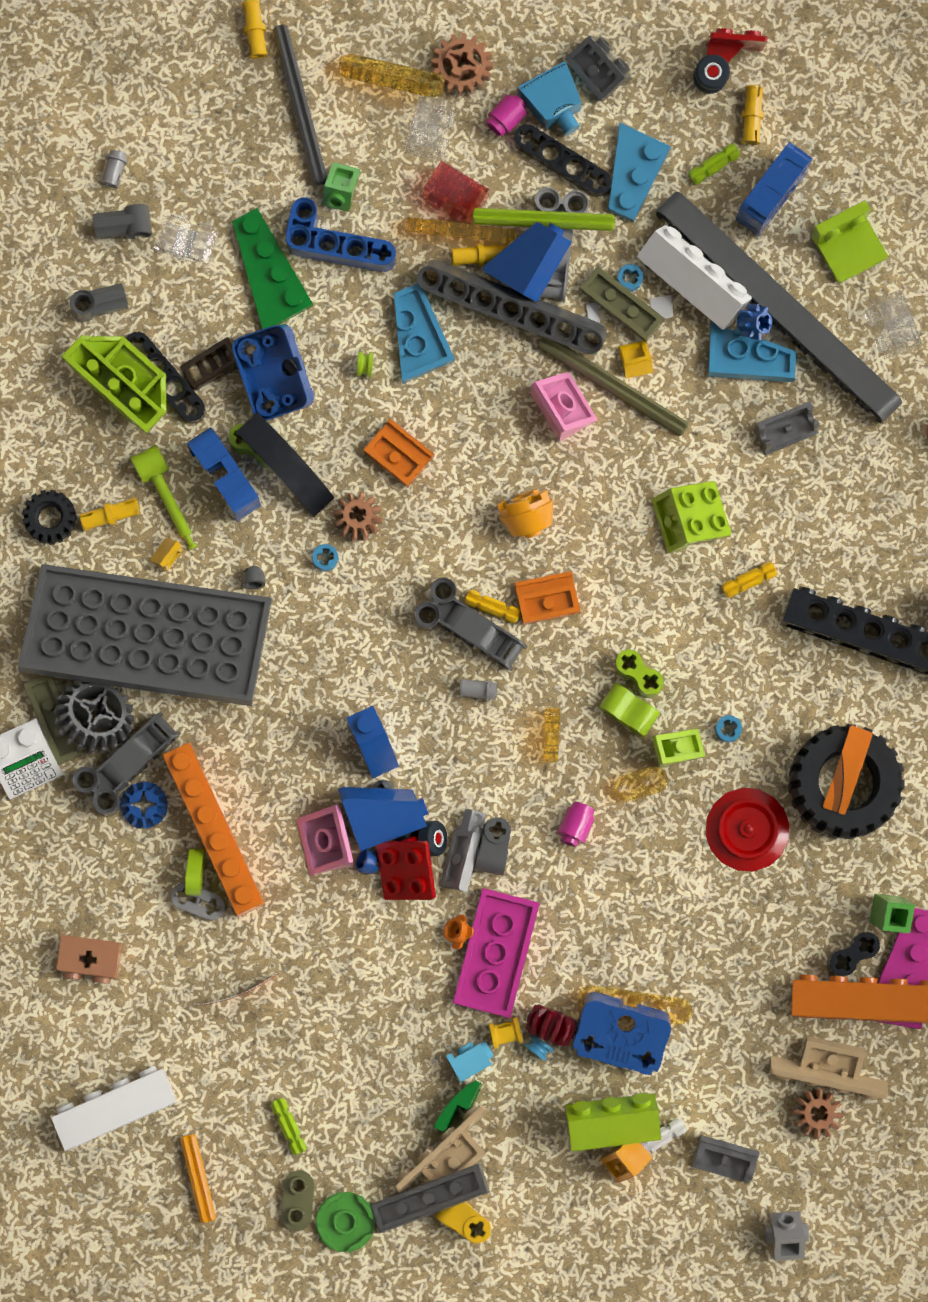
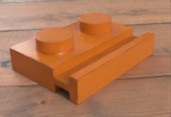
M392 419L387 421V424L381 428L363 449L367 456L407 488L435 457L433 452Z
M572 571L515 582L523 625L580 614Z

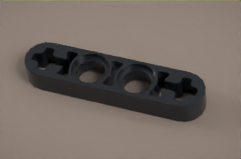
M524 124L516 129L514 143L521 152L592 196L602 197L609 192L611 177L605 170L530 124ZM528 132L531 133L532 140L539 144L540 139L544 140L540 144L537 153L534 152L535 144L529 141L526 144L521 143V134L527 135ZM547 147H554L558 150L559 155L555 160H547L542 154L543 150ZM571 162H578L583 170L578 175H571L566 169L567 165ZM587 169L592 170L590 177L598 180L602 177L605 187L599 186L595 189L593 187L594 182L588 177L585 183L581 181L586 176Z
M142 332L129 334L126 339L131 344L135 339L138 342L144 340L145 342L142 344L144 350L148 354L151 350L154 351V353L147 356L151 362L154 360L163 362V372L166 374V388L169 383L174 381L182 385V392L177 396H171L166 392V400L187 423L194 424L202 421L205 417L206 409L200 397L147 335ZM187 393H190L191 396L186 398L192 406L199 405L197 408L199 414L194 416L191 413L187 416L188 410L186 405L181 402L178 406L176 402L183 400Z

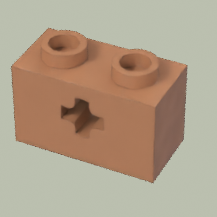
M61 935L56 970L63 972V978L81 980V974L93 976L92 982L110 984L111 978L118 979L123 944L120 942ZM89 952H92V956L97 958L96 963H91L90 967L87 968V964L82 962V957H87Z

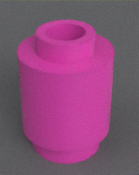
M506 94L489 112V118L485 123L499 137H502L505 133L509 134L527 114L524 109L526 104L516 94L513 96Z
M573 801L572 806L567 808L557 832L562 837L560 841L571 847L585 844L595 819L593 817L595 810L586 804Z

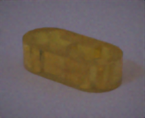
M545 707L543 762L558 763L560 708Z
M650 767L619 777L614 783L613 792L615 797L622 802L635 801L662 792L667 786L668 776L659 767ZM654 772L657 777L661 776L663 781L659 782V788H654L653 784L646 786L642 784V781L650 779V773ZM622 781H627L628 785L635 783L639 785V788L631 790V796L626 797L624 792L620 793L618 791V788L622 787Z

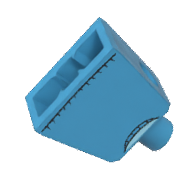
M565 61L518 86V96L525 102L526 107L545 129L557 123L565 135H570L579 129L580 126L573 114L581 111L582 103Z

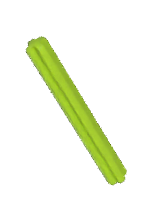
M475 208L473 211V222L476 225L531 227L536 222H539L546 227L549 223H552L561 229L613 231L615 228V216L613 214Z

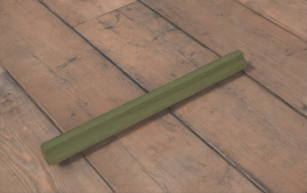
M543 336L540 339L538 348L676 435L681 436L685 432L688 422L568 346Z

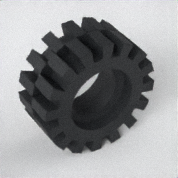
M51 489L50 492L42 490L39 495L33 494V499L31 501L27 500L25 503L27 507L23 509L22 513L24 516L23 523L29 534L40 543H49V545L54 544V542L61 543L64 541V538H69L72 535L71 531L75 530V522L77 520L76 510L65 494L57 493L56 490ZM47 507H55L61 513L60 522L52 528H46L39 522L41 511Z

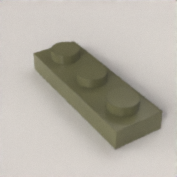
M599 266L594 269L579 287L583 294L645 342L651 338L664 322V317Z
M41 676L23 684L57 764H64L86 754L84 748L77 751L78 744L76 742L67 745L69 736H60L59 731L62 727L55 725V720L58 716L54 715V709L58 706L56 701L61 694L54 678Z

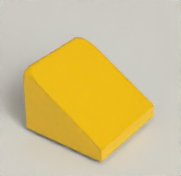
M645 341L618 346L625 379L653 373L652 358Z
M168 537L165 538L150 561L165 572L168 571L183 551L181 544Z

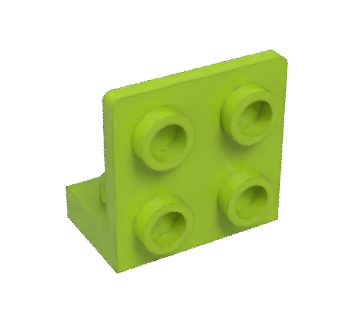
M866 200L816 225L811 235L839 284L888 258L887 252L867 219L871 209Z
M715 481L670 488L651 499L668 554L680 551L693 543L724 538L732 534Z

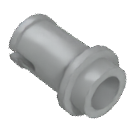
M110 150V153L106 155L108 161L101 184L119 188L123 167L128 163L126 159L127 154L117 150Z
M462 679L460 697L486 699V702L496 700L497 683L492 682V679H488V682Z

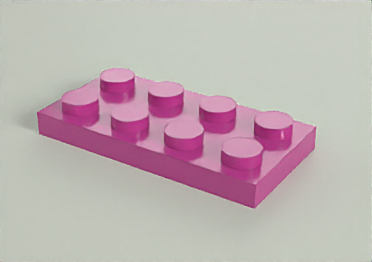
M485 888L482 889L473 924L474 934L469 939L453 1004L511 1018L540 905L539 902Z

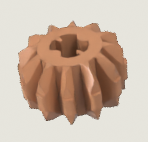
M359 492L358 500H354L353 494L349 493L347 494L349 503L340 499L338 505L343 510L337 509L333 512L335 517L341 518L334 523L335 527H344L341 532L343 537L352 532V541L354 542L358 539V533H362V537L366 541L369 539L367 530L373 534L378 533V529L374 524H381L383 521L382 517L376 515L382 511L381 506L376 505L372 507L375 502L373 496L369 497L365 502L364 492ZM359 511L360 514H365L366 516H362V522H357L356 519H350V517H354L353 512Z
M816 1088L815 1099L809 1090L804 1091L807 1102L801 1098H796L795 1102L803 1108L802 1110L793 1109L792 1114L802 1116V1119L794 1122L796 1127L806 1124L802 1130V1135L807 1136L813 1128V1139L818 1140L821 1130L825 1137H831L828 1126L839 1130L840 1125L834 1122L833 1119L843 1118L844 1114L840 1112L834 1113V1109L840 1107L841 1102L829 1103L834 1095L832 1092H828L822 1099V1089ZM822 1107L824 1111L821 1113H825L824 1119H816L814 1121L812 1119L814 1114H811L812 1108L819 1109Z

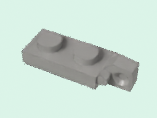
M465 809L459 829H454L440 882L441 887L467 892L474 862L479 850L486 814L476 810Z

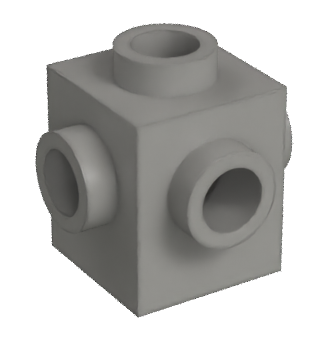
M800 1211L770 1213V1226H765L766 1244H772L775 1261L805 1259V1242L809 1241V1228L807 1223H802Z

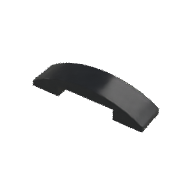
M258 412L236 431L238 436L267 464L313 517L335 498L306 462Z

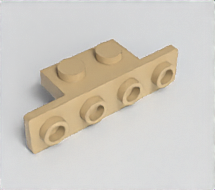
M807 1036L800 1062L771 1056L770 1073L779 1079H796L814 1087L820 1085L832 1087L841 1093L855 1092L869 1099H887L888 1097L887 1081L860 1075L866 1054L865 1048Z
M481 1105L479 1108L473 1106L462 1117L465 1121L457 1129L452 1126L440 1137L443 1142L435 1149L429 1147L419 1156L420 1163L413 1170L408 1167L396 1178L399 1183L394 1188L401 1193L422 1174L431 1182L476 1165L486 1156L487 1153L467 1133L489 1112L485 1106Z

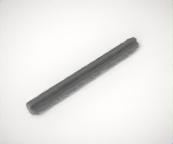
M286 24L278 25L273 28V33L312 182L315 186L323 185L327 180V174L289 29Z

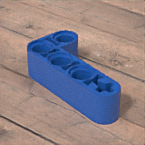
M301 197L293 203L286 231L287 248L292 255L378 272H388L394 268L396 264V249L391 242L317 228L318 213L315 202L310 198ZM303 209H308L312 212V215L306 219L297 216L298 212ZM297 236L307 239L306 243L301 246L294 245L292 240ZM330 241L335 246L330 251H323L320 245L323 242ZM352 247H360L363 250L359 256L348 254V250ZM368 248L372 249V253H370L371 259H368ZM382 252H387L388 257L384 261L379 260Z

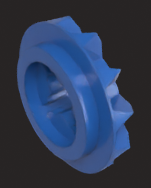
M143 781L132 784L123 793L120 806L123 817L129 824L137 828L147 829L158 825L164 819L168 809V801L164 791L159 786ZM143 792H145L148 802L157 804V806L147 808L145 817H143L140 808L131 806V804L141 802Z

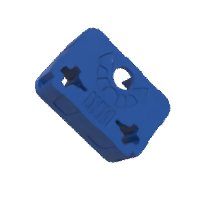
M789 142L746 197L739 208L736 221L759 237L805 177L813 158Z
M285 324L274 325L234 340L232 351L254 414L258 412L267 421L307 408L313 404L315 399L290 326ZM250 345H255L256 350L253 353L248 354L247 348H249ZM287 359H292L297 364V372L292 376L286 375L282 370V364ZM274 400L275 406L266 409L265 403Z
M211 427L186 443L191 455L197 457L205 471L208 470L212 474L223 466L227 470L228 474L214 482V484L232 509L237 522L261 507L258 495Z
M591 992L585 996L575 1028L576 1032L573 1037V1048L577 1049V1055L581 1057L595 1059L613 1066L652 1075L653 1071L658 1072L662 1063L663 1053L671 1033L670 1017L666 1012L641 1004H637V1008L623 1005V999ZM630 1016L634 1019L635 1026L630 1031H622L617 1025L619 1018ZM588 1035L594 1036V1040H591L590 1044L584 1043V1039H587ZM646 1051L651 1052V1056L647 1060H642V1055H645Z

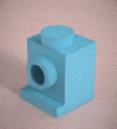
M486 1041L477 1046H474L473 1042L466 1044L457 1050L459 1056L455 1058L452 1053L446 1056L460 1082L492 1065L489 1059L494 1057Z

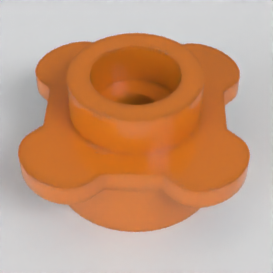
M458 915L456 918L450 919L445 924L443 930L445 939L452 942L451 946L456 950L461 949L463 943L472 938L474 934L473 927L467 924V918L464 915Z

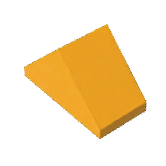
M642 1143L619 1145L600 1160L616 1181L620 1183L635 1177L652 1159V1156Z

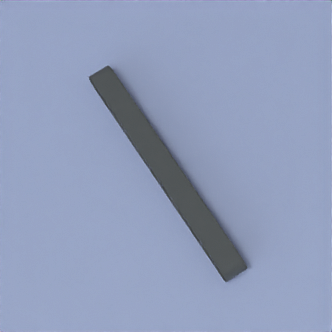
M675 191L655 211L657 217L660 220L663 218L669 224L668 227L676 229L690 243L689 245L699 248L709 262L720 266L728 278L744 286L747 294L752 297L750 304L768 307L767 312L772 317V325L784 336L787 334L793 339L792 343L805 355L808 353L814 359L813 363L825 374L829 373L835 379L834 382L846 394L851 393L856 398L854 401L867 413L871 412L877 418L876 422L883 424L902 404L901 398L682 193Z

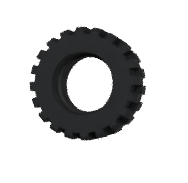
M847 724L843 727H839V725L832 726L815 734L797 752L788 775L790 776L788 791L792 794L793 798L791 803L794 809L797 808L801 816L799 817L804 823L808 822L812 825V829L817 833L823 832L828 834L827 837L834 839L840 837L846 840L859 836L863 837L883 826L894 815L896 807L900 805L902 800L901 791L905 787V780L901 776L904 769L902 763H898L895 757L898 755L894 747L890 749L887 746V740L882 735L877 737L873 734L864 760L873 777V790L869 799L860 807L847 809L844 815L823 807L825 797L819 787L820 771L829 759L841 755L852 724ZM866 727L863 728L864 730L873 732V730H871V729H869V728H866Z

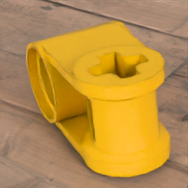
M467 1202L434 1215L455 1232L457 1231L472 1243L485 1242L491 1234L490 1222L475 1211ZM481 1221L484 1224L483 1231L486 1233L483 1237L477 1235L474 1238L471 1236L473 1230L470 1228V1225L472 1223L478 1224Z

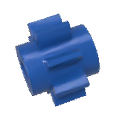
M749 303L747 310L739 311L736 324L742 331V337L761 340L762 334L770 332L772 317L767 312L768 307Z

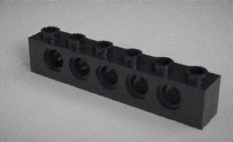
M800 586L799 589L794 588L791 591L780 625L928 675V658L923 657L919 651L920 645H928L926 628L910 624V627L898 624L899 620L895 617L882 615L881 618L872 615L871 610L866 607L855 605L852 608L843 605V600L833 596H827L826 599L816 596V591L807 587ZM810 607H818L822 611V619H812L808 614V609ZM838 616L846 617L850 621V628L846 630L839 628L836 624V618ZM870 625L876 628L878 632L876 639H870L865 636V626ZM893 635H900L904 638V648H896L892 644L891 639Z

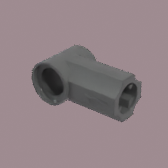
M133 204L126 206L124 210L93 214L97 240L125 236L129 239H135V236L145 235V238L152 236L148 205Z
M122 283L92 291L78 290L70 298L71 313L80 322H88L97 316L129 309ZM86 301L91 304V307L86 311H80L76 308V305L79 302Z

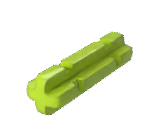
M730 143L723 148L722 152L718 151L703 161L700 167L696 166L691 169L688 174L690 180L695 185H698L705 180L706 176L710 177L727 166L728 162L732 163L739 158L740 152L733 143Z
M279 1098L271 1102L270 1107L274 1115L277 1114L278 1116L276 1120L285 1140H288L290 1143L288 1146L291 1153L298 1155L306 1151L307 1146L304 1139H301L299 1136L301 1133L292 1113L288 1112L289 1106L286 1100Z

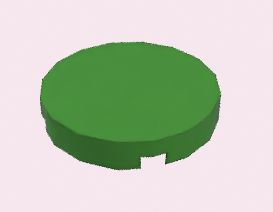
M338 1192L329 1196L320 1205L316 1216V1230L320 1239L329 1248L339 1252H353L362 1248L371 1239L375 1229V1218L371 1205L362 1196L353 1192Z

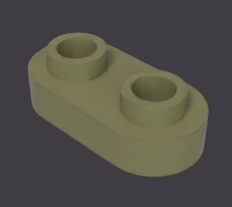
M302 1170L291 1172L284 1182L282 1221L292 1231L305 1229L312 1219L314 1181L309 1173ZM296 1180L304 1182L305 1187L302 1191L294 1189L293 1183ZM294 1210L302 1213L301 1221L295 1222L291 1219V1213Z

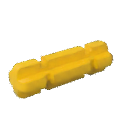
M767 562L761 565L760 569L756 567L737 576L734 581L731 579L724 582L722 590L727 598H731L737 595L740 590L744 592L763 583L764 579L767 581L777 575V570L772 562Z
M468 591L465 598L467 606L472 608L479 607V610L500 619L504 617L505 621L512 624L517 623L521 614L519 608L512 605L508 607L506 603L484 595V597L480 596L481 593L477 591Z

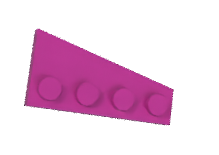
M915 908L910 934L898 932L878 984H889V979L908 980L907 985H920V980H928V910ZM875 1021L920 1030L923 1023Z

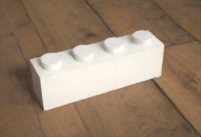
M664 225L655 230L636 257L722 330L732 325L737 319L739 311L744 310L752 299L747 294L745 287L740 283L733 282L725 275V271L720 266L709 262L703 257L702 251L683 240L681 234L676 229Z
M156 1066L140 1072L141 1078L131 1083L126 1078L112 1084L113 1090L102 1095L99 1090L85 1096V1103L74 1107L73 1102L57 1108L58 1115L51 1117L64 1151L73 1149L177 1103V1098L165 1070L160 1069L157 1071Z

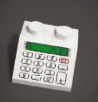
M36 718L0 734V783L10 800L63 776V772L56 762L40 722Z

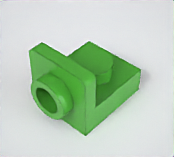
M333 162L324 185L322 204L333 209L349 212L361 169Z

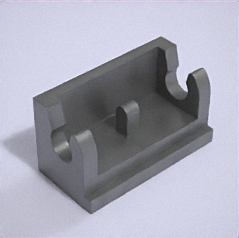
M810 401L757 423L754 430L765 455H769L819 433V421H815L813 417V406Z
M700 1135L691 1167L750 1183L760 1152Z

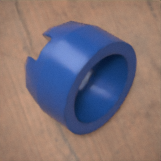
M367 849L362 850L356 861V870L364 874H374L379 870V867L376 866L379 863L378 855Z

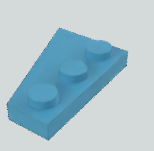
M620 122L608 211L634 223L671 146Z
M418 283L395 292L394 302L402 384L455 362V358L427 296Z
M711 320L708 360L709 377L794 383L796 351L765 339L760 341L750 339V337H742V331L735 329V331L729 328L722 330Z

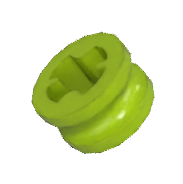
M359 351L357 377L366 374L367 378H371L373 352L365 355L363 351Z

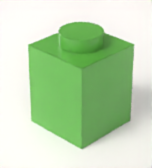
M874 893L869 922L882 931L910 934L915 904L902 896Z

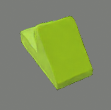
M698 729L652 737L661 768L706 757Z

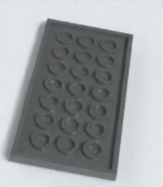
M41 564L18 663V671L252 706L272 598Z

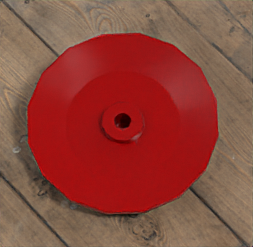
M739 788L725 793L713 804L706 818L705 835L711 851L721 863L737 871L754 872L769 867L782 856L789 841L790 824L784 808L772 795L760 789Z

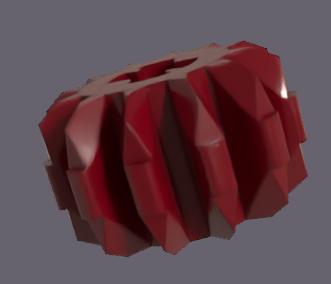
M540 1004L533 1006L526 1020L525 1029L528 1033L563 1047L569 1045L576 1032L577 1022L573 1017Z

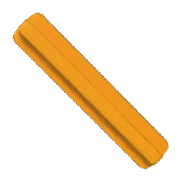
M195 1134L183 1136L180 1138L199 1220L201 1223L214 1221L216 1215L197 1137Z

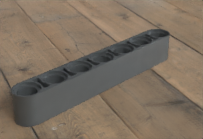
M429 260L417 274L418 285L427 292L586 354H595L600 351L607 339V331L599 322L540 299L536 302L514 289L440 260ZM426 270L436 272L438 281L430 280L427 277ZM458 280L462 282L465 286V291L456 290L453 286V281ZM479 291H487L491 295L492 301L486 302L482 300ZM512 301L516 303L519 311L511 312L508 310L506 302ZM532 313H542L545 316V322H537L533 318ZM566 322L570 324L572 332H563L559 327V323ZM586 334H596L599 338V342H589L586 338Z

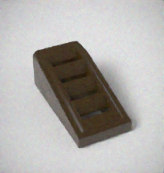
M226 337L180 366L194 391L238 369L232 351L234 339ZM227 349L233 358L230 361L224 353ZM218 354L223 364L221 367H218L213 356ZM203 361H208L213 372H207ZM196 365L203 376L198 381L194 379L190 368Z

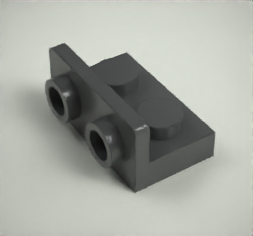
M588 35L565 60L600 101H605L620 85L632 79L628 73L630 68L621 58L618 57L616 59L610 52L612 47L603 37L600 36L598 38Z

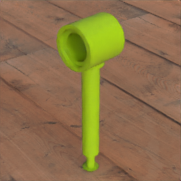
M157 445L130 457L142 482L145 483L152 480L181 538L186 539L189 545L187 549L192 550L196 548L197 543L194 544L190 537L192 532L162 474L169 471V468Z

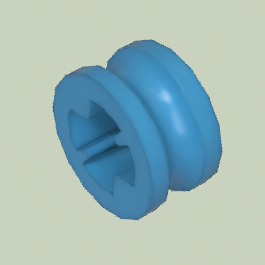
M634 264L624 265L618 272L617 281L630 292H633L642 284V270ZM625 272H628L630 275L635 273L638 276L635 277V284H632L630 281L626 283L623 281L625 279Z
M322 544L313 551V563L320 571H331L337 566L339 560L338 552L333 546ZM325 550L329 551V555H334V559L329 560L328 565H322V560H317V557L321 556Z
M723 716L715 726L716 736L723 742H734L742 733L741 722L734 716ZM729 721V725L732 722L736 725V729L733 731L734 736L728 737V733L723 735L721 732L724 728L723 722Z
M531 1034L530 1043H525L524 1047L543 1061H546V1054L548 1052L552 1053L554 1049Z

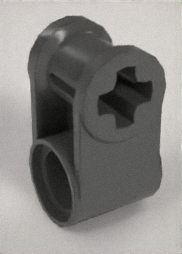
M495 817L485 824L474 870L504 875L511 827L505 819ZM496 823H500L501 829L505 830V835H500L498 839H494L493 833L489 832V827H494Z

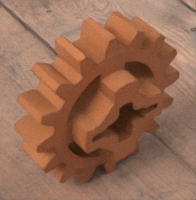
M462 33L461 39L457 40L456 36L452 34L450 43L441 40L442 50L435 48L434 56L436 58L431 61V66L435 68L433 70V77H440L438 80L439 87L448 85L447 93L450 94L454 89H457L459 96H462L463 90H468L469 94L473 95L475 86L481 90L483 89L484 83L482 79L485 81L490 80V73L488 71L493 70V63L489 61L492 58L491 51L484 52L486 49L485 42L479 45L476 44L477 36L474 35L471 40H467L466 33ZM474 53L479 57L481 66L479 62L474 60ZM462 61H466L467 65L464 64L461 68L457 66V63L461 64ZM443 63L450 68V76L445 72Z

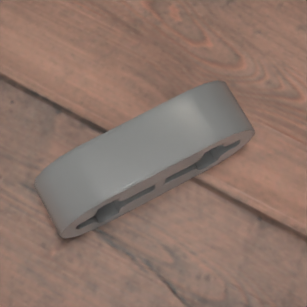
M185 883L176 885L171 892V900L176 907L201 918L214 921L221 918L225 913V902L215 893L202 889L201 896H193L197 898L196 903L185 901L184 905L180 904V898L176 895L178 891L183 892L185 890ZM212 899H216V905L220 907L219 912L207 915L208 909L199 905L201 900L211 903Z

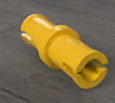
M244 0L242 7L246 26L243 27V30L248 38L250 59L265 58L268 56L264 37L266 25L262 23L260 0Z
M758 85L745 86V110L742 111L741 118L744 119L742 143L747 144L748 142L749 145H759L761 120L764 119V112L761 111L763 87L759 86L758 89Z
M479 243L476 247L451 248L452 265L478 264V266H485V263L490 262L509 244L484 246L483 243Z
M132 497L112 505L108 502L102 508L80 513V519L84 530L88 531L89 529L110 524V526L116 525V521L141 515L136 497Z

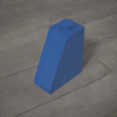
M536 222L484 266L483 271L526 297L538 302L569 248L571 241L562 236L565 231L556 225L549 223L546 227Z
M370 706L346 718L348 727L373 779L399 767L386 731L374 706Z
M342 787L338 789L360 851L427 827L423 817L428 815L423 798L417 799L414 791L411 789Z

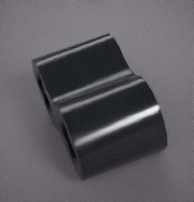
M862 932L854 936L846 949L838 950L828 957L827 968L833 976L844 977L852 974L861 960L872 958L879 952L880 941L878 937L871 932ZM860 939L871 942V945L868 947L870 952L867 950L861 952L859 950V947L862 945ZM837 956L840 959L846 958L848 960L845 964L847 970L843 968L838 970L835 965L838 963Z

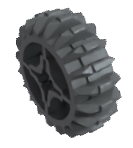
M75 680L71 687L67 686L64 688L63 694L59 695L56 701L58 706L54 709V715L58 716L55 720V725L62 727L59 731L60 736H69L67 745L76 742L78 744L77 751L81 750L84 746L87 747L89 754L93 753L95 748L102 754L105 753L107 748L112 751L117 747V744H122L125 741L126 736L132 730L130 725L134 721V716L131 715L133 705L126 704L129 699L128 695L121 696L119 694L121 687L113 689L110 687L111 685L84 681L81 683ZM84 698H93L95 700L89 701L85 700ZM95 708H97L98 710L95 714L97 715V717H95L94 721L91 723V719L93 717L91 713H93ZM94 730H102V731H104V732H101V733H100V732H92V731H94Z

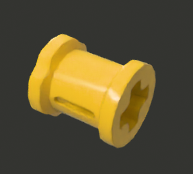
M517 1017L512 1018V1021L494 1025L493 1023H488L494 1050L499 1049V1045L516 1041L518 1043L523 1042Z

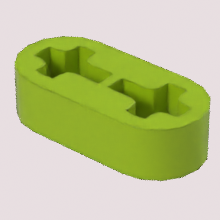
M189 849L185 895L201 896L205 869V849Z

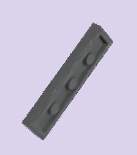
M476 1164L370 1205L379 1233H385L491 1192L482 1165Z

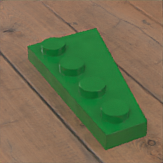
M258 208L233 220L232 223L262 329L280 325L313 307L311 299Z

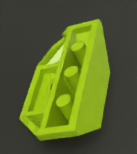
M81 335L61 356L87 385L127 421L146 434L167 413L166 374L125 337Z

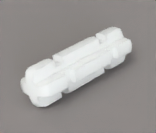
M679 1118L668 1123L669 1126L660 1128L661 1140L643 1142L642 1145L648 1152H654L672 1141L674 1136L679 1137L686 1132L683 1122Z

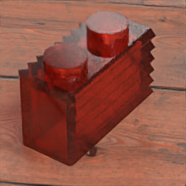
M440 161L423 188V196L426 197L425 201L427 204L435 209L443 207L450 212L449 216L458 223L464 224L466 221L471 225L473 223L474 209L484 206L490 192L487 187L459 172L444 161Z

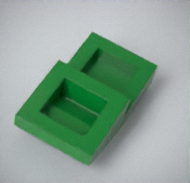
M475 1080L463 1088L444 1108L434 1128L445 1133L450 1128L459 1107L466 1111L471 1109L483 1086L482 1083Z

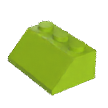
M639 1093L634 1096L608 1097L604 1100L578 1101L573 1104H565L564 1114L571 1152L661 1140L659 1109L655 1093Z

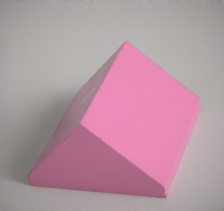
M569 372L536 381L531 385L530 394L559 442L598 420Z
M340 804L296 819L310 876L354 865Z

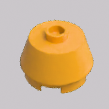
M538 489L523 492L511 499L509 504L506 503V500H502L497 504L500 513L497 517L512 537L525 536V538H532L542 534L541 530L552 525L553 499L549 498L547 489L542 490L540 493Z

